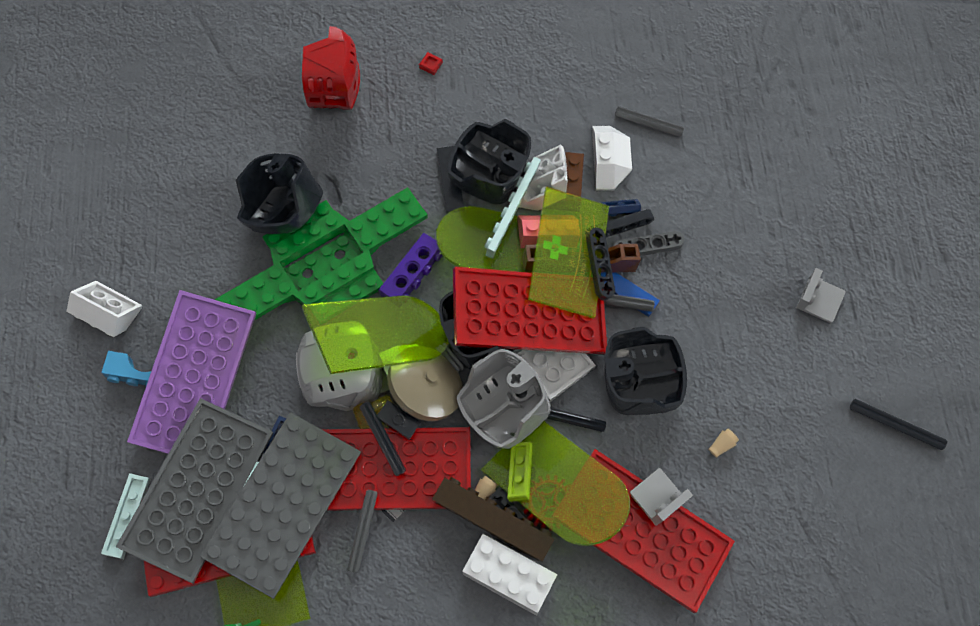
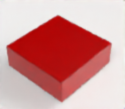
M427 52L420 62L419 68L435 75L442 65L443 59Z

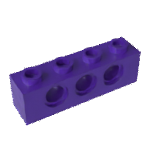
M423 233L380 287V296L397 308H400L402 304L405 305L410 298L411 292L417 290L420 286L421 279L431 272L435 261L438 262L442 258V244ZM423 255L428 256L426 259H421L420 257ZM412 269L417 270L416 273H409ZM401 283L406 284L403 288L397 287Z

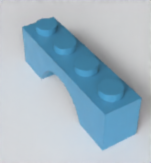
M108 351L101 373L107 378V381L112 383L123 381L131 386L141 384L146 387L151 371L141 372L136 370L133 360L128 354Z

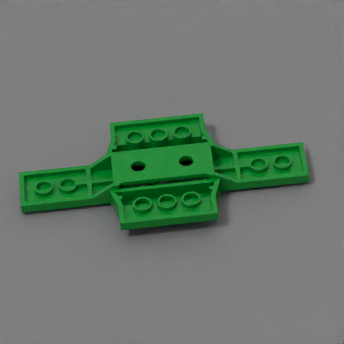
M408 187L350 221L333 210L328 201L325 200L317 206L311 218L302 228L286 234H266L262 236L271 251L274 265L214 300L255 311V320L284 303L296 300L311 312L319 326L379 291L383 282L374 270L371 255L381 245L427 219L428 215ZM344 232L343 236H339L338 239L332 241L327 245H324L322 248L315 251L314 253L307 255L302 260L290 265L288 268H285L286 265L290 264L291 262L297 260L303 255L309 253L310 251L314 250L315 248L321 246L322 244L326 243L327 241L333 239L334 237ZM339 250L345 252V256L342 259L335 257V253ZM307 269L313 271V275L310 278H305L302 275Z

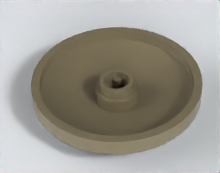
M414 347L402 351L392 361L387 375L389 390L397 404L408 414L425 421H439L449 417L458 408L457 395L463 388L462 381L458 372L444 356L427 348Z

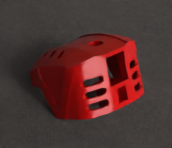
M335 26L329 27L328 38L303 47L302 83L304 96L309 108L352 110L358 95L360 70L356 47L351 37Z

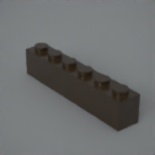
M444 477L432 499L433 502L537 561L543 562L554 541V538L551 537V532L543 528L538 530L532 527L534 523L528 519L522 518L520 520L515 517L516 513L506 507L502 510L496 506L497 502L488 497L484 500L478 496L479 492L470 487L466 490L460 486L461 482L452 477L448 480Z

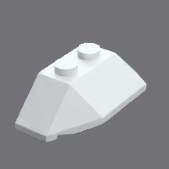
M592 126L596 191H614L632 171L630 137L611 126Z

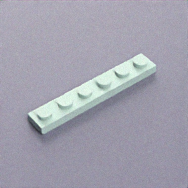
M534 157L531 163L528 162L524 169L526 174L524 178L520 176L516 185L518 190L512 192L508 200L510 205L509 207H504L500 216L503 218L501 223H496L493 229L495 233L493 238L489 237L485 245V248H487L486 256L493 258L539 168L541 159Z

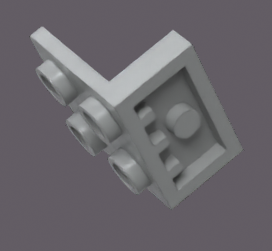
M815 268L806 283L796 308L832 323L845 295V290L823 281L820 278L823 271Z
M660 468L630 491L632 498L656 526L693 496L688 489L681 493Z

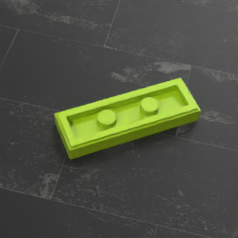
M521 442L511 447L507 496L510 502L529 500L533 446L531 442Z

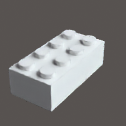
M482 534L462 571L464 576L536 616L557 577L556 573Z

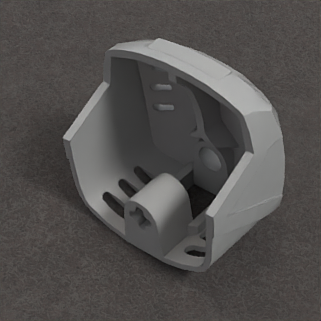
M349 322L315 328L304 334L296 353V368L302 394L310 406H328L350 411L357 409L367 401L372 403L378 398L383 379L379 352L365 329L359 323ZM350 352H357V357L353 360L347 359ZM341 380H343L345 384V389H343L340 383ZM330 383L333 384L334 391H332ZM320 385L323 387V392L320 390Z
M505 349L496 350L475 363L471 368L466 385L457 395L459 408L467 422L482 438L498 448L509 449L522 442L523 439L547 419L551 411L550 401L538 374L523 358ZM493 379L497 381L498 387L494 385ZM485 386L488 387L490 393L486 392L484 388ZM527 391V395L524 398L517 397V394ZM478 394L481 395V397H482L481 400L478 399V397H477Z

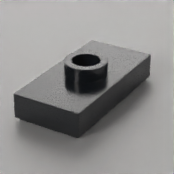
M388 400L377 415L381 422L410 440L421 424L420 421Z

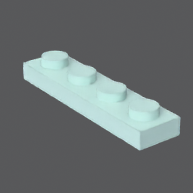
M129 473L101 554L124 559L126 552L116 548V545L144 498L151 481L150 478Z

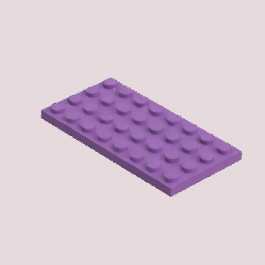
M179 290L127 442L169 454L200 398L223 409L226 408L255 320V311Z

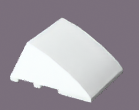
M562 145L536 156V158L541 159L540 165L519 205L520 208L538 211L565 199L568 180L566 156Z

